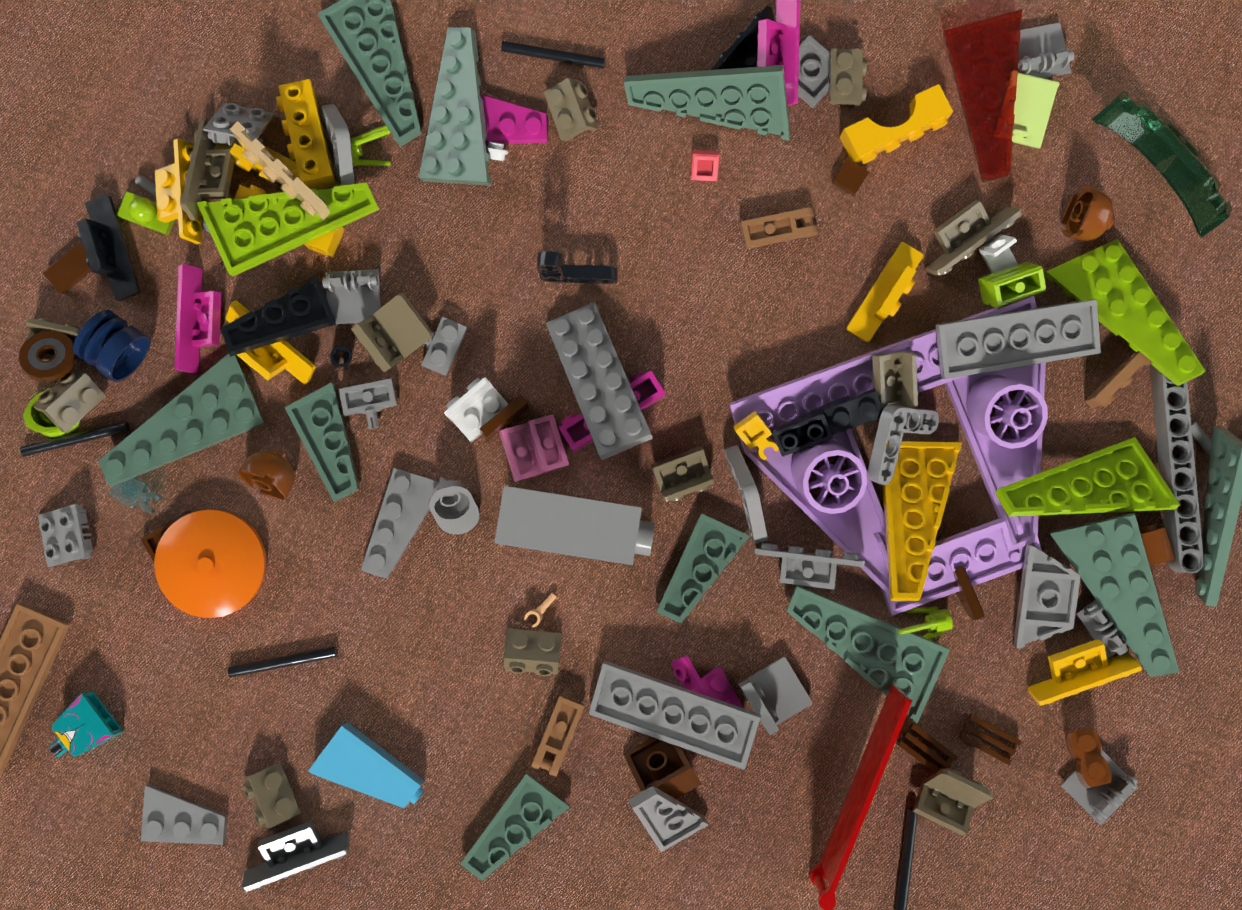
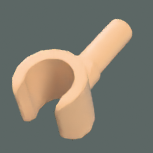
M551 593L537 609H531L525 615L524 620L530 614H534L538 620L532 627L539 625L543 619L542 614L557 597Z

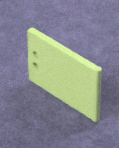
M1011 71L993 138L1040 149L1060 83Z

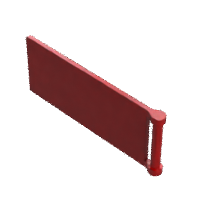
M893 684L885 699L821 860L817 866L811 869L809 874L812 883L816 885L819 894L818 902L823 910H833L837 903L835 891L912 703V699L898 686Z

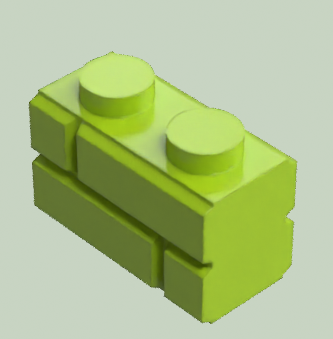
M1029 262L1015 265L981 277L978 280L983 304L991 305L995 308H1000L1008 305V303H1014L1046 291L1042 266Z

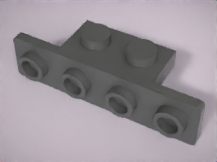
M312 821L259 840L258 848L266 863L245 870L242 889L244 892L259 889L268 883L279 879H286L292 874L312 869L332 859L341 858L349 853V834L346 832L322 841Z

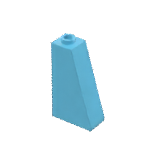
M348 722L340 727L308 770L313 775L401 808H405L409 802L415 804L424 792L420 788L425 782L424 779Z

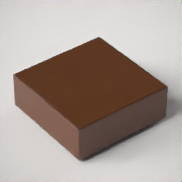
M846 159L832 183L855 196L869 171Z

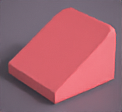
M692 151L691 180L717 181L719 151Z

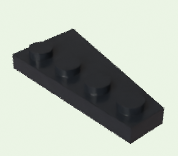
M315 275L309 278V282L300 287L298 285L293 287L284 296L268 301L264 304V307L255 312L250 311L220 328L231 357L336 325V320L319 278Z

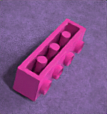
M642 371L630 379V386L641 411L665 397L666 393L652 371L646 374ZM582 413L578 416L572 414L561 421L563 425L559 427V430L574 453L593 442Z

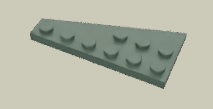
M339 0L319 12L317 15L387 128L390 129L399 147L422 134L392 1Z
M448 27L418 177L424 182L492 186V179L488 173L489 154L486 152L485 145L487 133L484 106L479 90L481 78L477 71V62L479 60L476 33L471 27Z
M784 65L625 76L624 86L628 105L658 112L663 109L676 112V116L686 118V115L699 117L700 121L738 130L744 127L757 130V134L767 136V133L781 136L783 140L790 141L791 133Z
M227 354L98 460L108 486L112 487L265 424L237 355L230 357Z
M1213 426L1207 492L1203 501L1205 509L1202 533L1204 565L1199 571L1198 580L1195 584V592L1205 606L1217 607L1242 502V441L1225 427Z
M1135 513L1050 531L1055 542L1076 572L1081 575L1083 582L1100 606L1103 607L1105 613L1112 620L1114 626L1117 627L1119 633L1128 643V646L1149 676L1155 677L1178 673V663Z
M796 585L786 611L883 694L888 695L892 684L898 686L912 699L907 714L918 723L950 652L949 647L913 632L898 635L897 630L903 628Z

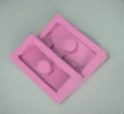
M553 414L530 420L527 423L506 428L499 432L515 482L569 465Z

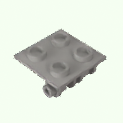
M1060 22L1008 33L1017 72L1040 78L1071 73L1069 63L1074 60L1073 50H1068L1065 46Z
M223 103L203 128V131H208V139H212L213 143L233 146L235 143L241 146L230 130L238 121L246 129L252 141L256 138L263 144V139H260L259 136L273 119L275 113L265 112L259 108L241 107L235 103Z
M379 269L326 272V277H323V287L326 288L327 300L336 324L359 323L381 308Z
M73 504L38 515L47 567L78 559L92 558L94 549L91 539L84 540V538L90 537L91 533L83 534L82 530L90 528L89 525L81 526L88 523L87 511L83 509V505Z
M1094 600L1076 613L1094 640L1100 639L1104 643L1107 659L1116 653L1122 655L1128 651L1126 647L1128 643L1123 639L1117 627L1114 626L1112 620L1109 619L1097 600Z
M1102 749L1101 755L1105 758L1111 770V783L1085 788L1078 780L1076 771H1074L1061 784L1099 825H1102L1138 787V782L1131 775H1127Z

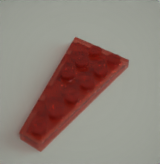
M1022 9L944 30L943 32L944 42L982 183L1007 177L1011 172L1012 132L1015 117L1014 105L1017 90Z

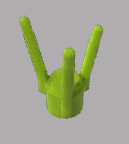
M386 125L350 138L353 167L359 165H391L390 161L359 159V156H363L361 144L390 134L391 131Z
M937 606L909 609L901 613H926L929 615L925 616V623L899 629L897 634L902 635L928 629L930 633L923 635V637L931 639L942 636L944 631L952 630L953 628L951 614L948 609L939 610Z

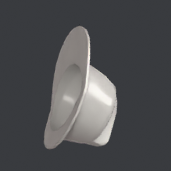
M443 477L440 478V483L433 489L429 499L430 511L443 531L457 535L467 533L479 521L478 507L471 493L461 482L456 480L446 481Z

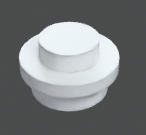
M488 141V146H486L489 159L504 161L505 155H508L509 150L503 149L504 144Z

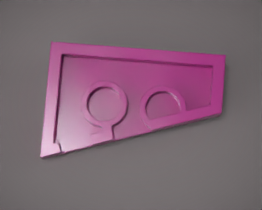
M480 94V97L483 99L487 133L485 145H488V141L503 144L548 143L546 113Z

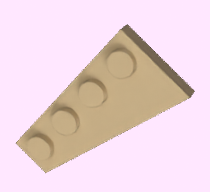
M238 121L230 128L245 150L242 153L243 156L253 165L256 163L260 164L263 167L261 171L272 182L278 180L282 184L280 188L291 199L297 197L302 201L300 206L310 216L316 214L324 220L331 213L326 204L298 177L292 178L293 174L279 159L273 162L274 158L265 149V146L256 138L252 141L246 129Z

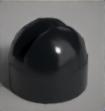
M336 346L331 351L330 360L334 366L344 368L351 363L352 353L346 346ZM338 351H343L344 364H339Z

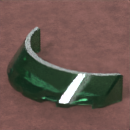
M1121 91L1092 118L1096 124L1114 131L1128 141L1160 172L1185 206L1201 238L1230 217L1232 211L1231 204L1220 194L1221 184L1217 177L1205 167V160L1182 133L1163 115L1158 116L1147 102L1141 100L1137 103L1129 96L1128 92Z

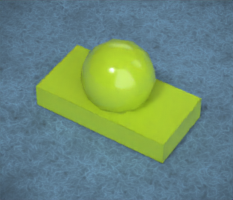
M127 191L116 215L121 219L168 236L175 220L167 223L159 221L157 218V202Z

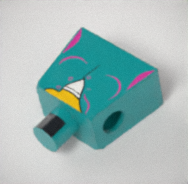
M90 691L79 695L53 723L52 730L58 738L49 744V749L56 757L62 756L67 751L73 757H76L98 747L124 731L96 693Z

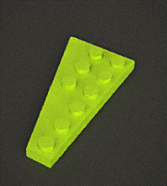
M367 183L334 186V188L311 189L331 212L324 220L316 214L310 216L300 206L302 201L297 197L291 199L285 192L254 195L234 200L231 198L221 199V201L216 202L202 201L197 202V205L229 275L233 277L380 210Z
M1118 239L1046 271L1044 277L1061 286L1067 296H1073L1078 301L1096 299L1098 321L1116 336L1120 335L1129 342V347L1135 352L1139 351L1152 361L1151 365L1175 385L1179 386L1205 372V369Z
M1136 437L1001 487L995 492L1009 517L1175 510L1180 506V503Z

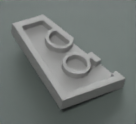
M152 784L145 785L141 841L215 845L226 843L228 814L200 803L190 802L175 793L162 791Z
M654 786L641 791L629 799L632 809L661 852L709 825L703 815Z

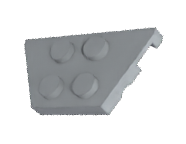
M1026 544L1013 646L1019 649L1025 647L1024 644L1037 639L1042 641L1050 638L1055 633H1063L1074 628L1081 577L1078 573L1031 544Z

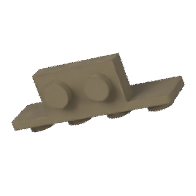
M200 120L198 130L195 131V143L193 151L190 153L189 170L185 174V188L180 196V206L191 221L198 220L200 209L197 202H201L202 199L228 198L236 160L229 153L231 149L213 150L214 143L212 139H208V131H203V128L208 123L206 120Z
M974 200L933 231L944 254L925 267L926 272L937 276L947 274L953 269V265L960 260L969 258L980 245L992 241L995 237L994 235L999 231L1011 227L1016 222L1015 220L1022 215L1021 210L1006 207L989 219L981 201Z

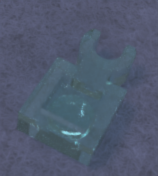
M136 477L114 485L108 494L131 508H136L138 503H140L141 509L148 513H155L156 511L149 506L151 498L158 501L163 499L158 493L145 492L149 484Z

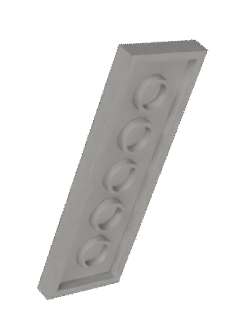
M1096 299L936 324L940 374L943 379L1101 353Z
M595 302L547 322L546 325L601 460L653 439Z
M607 661L602 665L589 715L743 770L747 766L762 716L761 714Z

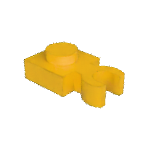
M756 411L733 426L736 433L750 450L756 446V450L763 460L767 459L764 453L766 447H772L776 452L779 450L776 442L769 438L772 435L771 430Z

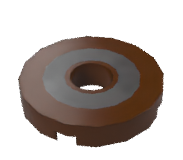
M43 331L34 334L24 342L19 350L18 360L23 371L31 379L53 382L65 377L72 371L77 356L73 351L74 343L64 333ZM46 353H55L54 357L51 360H42L43 356Z

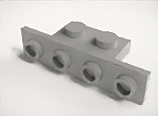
M762 543L761 547L754 548V554L782 557L780 583L833 590L835 589L837 564L865 567L866 559H860V554L844 552L843 557L833 556L831 550L816 549V553H807L804 547L789 546L788 550L777 549L778 545L772 543Z

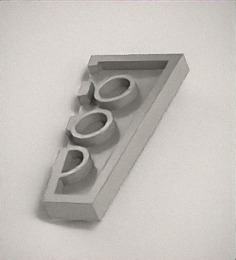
M396 468L393 469L361 571L386 579L389 578L409 542L417 533L427 513H429V499L433 489L440 482Z

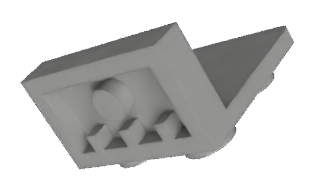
M781 657L738 683L754 712L762 715L760 722L769 735L779 731L777 725L812 704L810 697L785 657Z

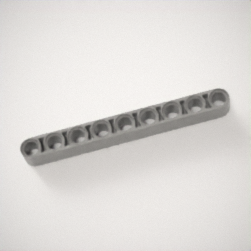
M1150 364L1159 473L1178 502L1181 501L1184 506L1182 513L1178 511V508L1175 510H1163L1164 527L1166 528L1175 559L1167 562L1174 572L1196 573L1204 565L1188 385L1187 382L1179 386L1175 385ZM1168 395H1171L1174 399L1173 406L1168 403ZM1171 421L1176 424L1175 433L1170 428ZM1174 447L1178 450V459H1175L1172 454ZM1176 474L1181 478L1180 486L1175 482ZM1182 528L1186 531V538L1184 540L1180 537V530ZM1184 555H1186L1189 560L1187 567H1185L1182 562Z

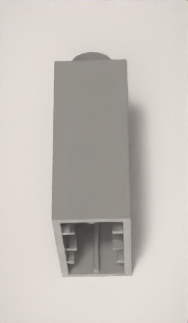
M504 486L494 543L633 565L635 554L650 556L655 522L640 520L641 507Z

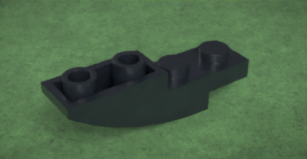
M874 388L853 397L847 395L811 410L773 430L772 434L783 457L833 439L834 434L880 418L883 406Z

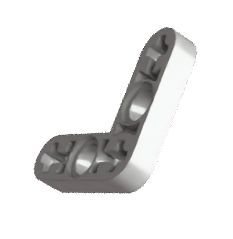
M335 104L321 105L322 124L333 144L337 186L355 184L348 127Z
M887 405L883 409L868 468V478L870 481L886 485L891 481L895 472L903 433L932 434L939 423V415L936 411L900 405Z
M738 445L724 449L725 457L742 497L752 541L754 544L768 541L760 497L753 477Z

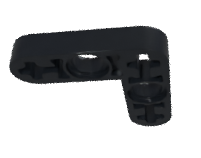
M543 251L537 254V269L540 279L544 282L614 284L618 281V268L564 265L563 255L559 252Z

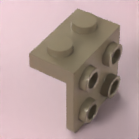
M404 294L396 295L373 315L351 328L358 341L363 344L374 362L383 372L400 363L433 337L432 331Z
M945 768L921 782L913 812L963 836L968 832L974 808L991 800L993 792L986 789L984 784L978 781H970L962 777L958 771Z

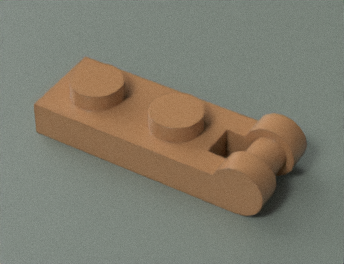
M808 207L741 221L740 225L745 248L750 249L817 235V226L813 225L812 217H814L813 208ZM796 220H802L803 227L797 228Z
M1139 351L1132 353L1085 402L1092 409L1108 406L1117 397L1114 393L1120 387L1122 389L1127 387L1135 379L1133 374L1140 367L1151 364L1152 361Z
M562 695L559 696L531 767L538 770L539 768L550 771V775L557 777L585 707L584 704ZM546 751L556 754L554 761L544 757Z

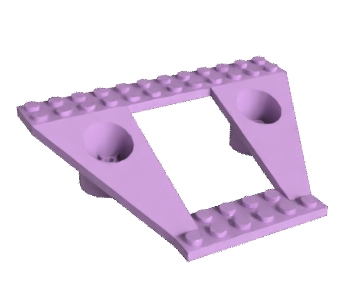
M1030 296L961 320L1034 309L1037 306L1034 296ZM936 329L728 404L735 425L756 411L772 432L787 422L847 395L853 397L874 389L872 355L893 351L913 352L916 354L918 393L945 384L998 519L936 541L930 558L922 596L919 601H890L885 515L873 484L868 478L866 466L851 429L834 434L833 439L783 457L779 450L776 452L772 447H766L764 449L767 457L766 460L759 456L756 446L750 450L740 438L744 453L844 552L860 554V559H866L865 567L861 568L882 588L888 610L893 616L959 592V586L956 584L953 573L956 570L955 568L963 566L972 586L1023 568L1026 544H1031L1041 550L1038 539L1039 515L1009 517L995 492L1001 487L1041 473L1042 434L1048 419L1047 404L1044 400L1046 362L943 379L940 374ZM1016 390L1017 393L1014 399L1011 400L1008 392ZM1000 396H1002L1003 401L999 402L998 405H995V402L999 399ZM995 407V416L990 417L992 408ZM998 422L1000 425L994 434L990 424ZM1010 426L1011 432L1004 434L1007 427ZM773 434L769 436V438H772L775 441ZM839 455L835 464H829L827 457ZM846 459L848 469L842 471L841 466ZM823 460L824 465L819 470L815 469L816 464ZM811 471L816 473V481L808 483ZM818 486L822 488L818 497L811 496L810 489ZM828 491L834 495L833 497L825 498Z

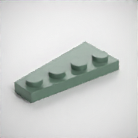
M331 382L284 407L333 502H337L360 490L335 384Z
M701 513L656 612L682 623L750 536Z
M527 772L461 861L460 865L483 881L507 861L511 855L525 846L542 829L544 830L554 819L569 809L571 805Z

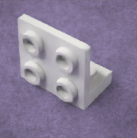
M486 377L482 380L477 378L466 388L468 392L461 398L459 396L453 398L446 405L447 410L444 412L471 443L481 435L480 428L509 405Z

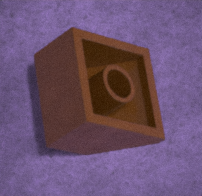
M652 737L623 754L640 791L654 786L677 799L701 785L682 747Z

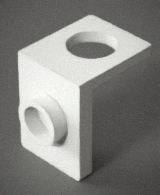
M999 234L992 241L978 249L991 274L1018 264L1009 248L1017 242L1015 237Z

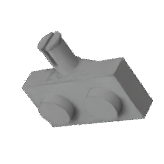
M442 317L437 330L433 333V337L425 343L427 345V353L421 366L447 376L467 331V327Z
M392 378L339 389L343 415L365 414L369 427L368 430L380 428L377 412L384 408L398 406Z

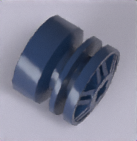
M103 310L89 319L79 331L74 341L73 351L77 357L85 360L87 364L96 366L97 371L113 382H119L130 376L140 366L149 351L151 342L148 336L137 328L128 326L127 321L120 318L113 311Z

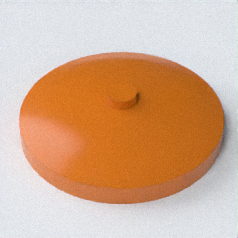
M208 509L181 517L165 531L156 549L154 568L161 591L175 607L196 617L217 618L241 609L256 596L265 578L267 558L259 534L246 520L228 511Z

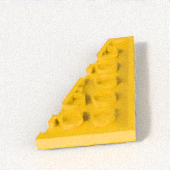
M901 442L893 478L888 484L883 485L890 601H919L921 599L929 570L930 558L935 547L937 532L942 521L950 491L951 479L955 472L956 461L962 442Z

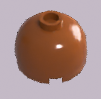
M1086 185L1080 187L1083 191L1079 195L1075 193L1072 195L1062 218V222L1067 224L1066 230L1062 229L1065 237L1080 241L1095 240L1112 227L1115 219L1112 200L1103 191Z
M267 450L254 452L246 458L237 472L238 476L247 485L252 487L255 484L261 488L260 493L277 500H283L287 497L295 481V472L292 465L287 461L288 456L279 450H274L273 452Z

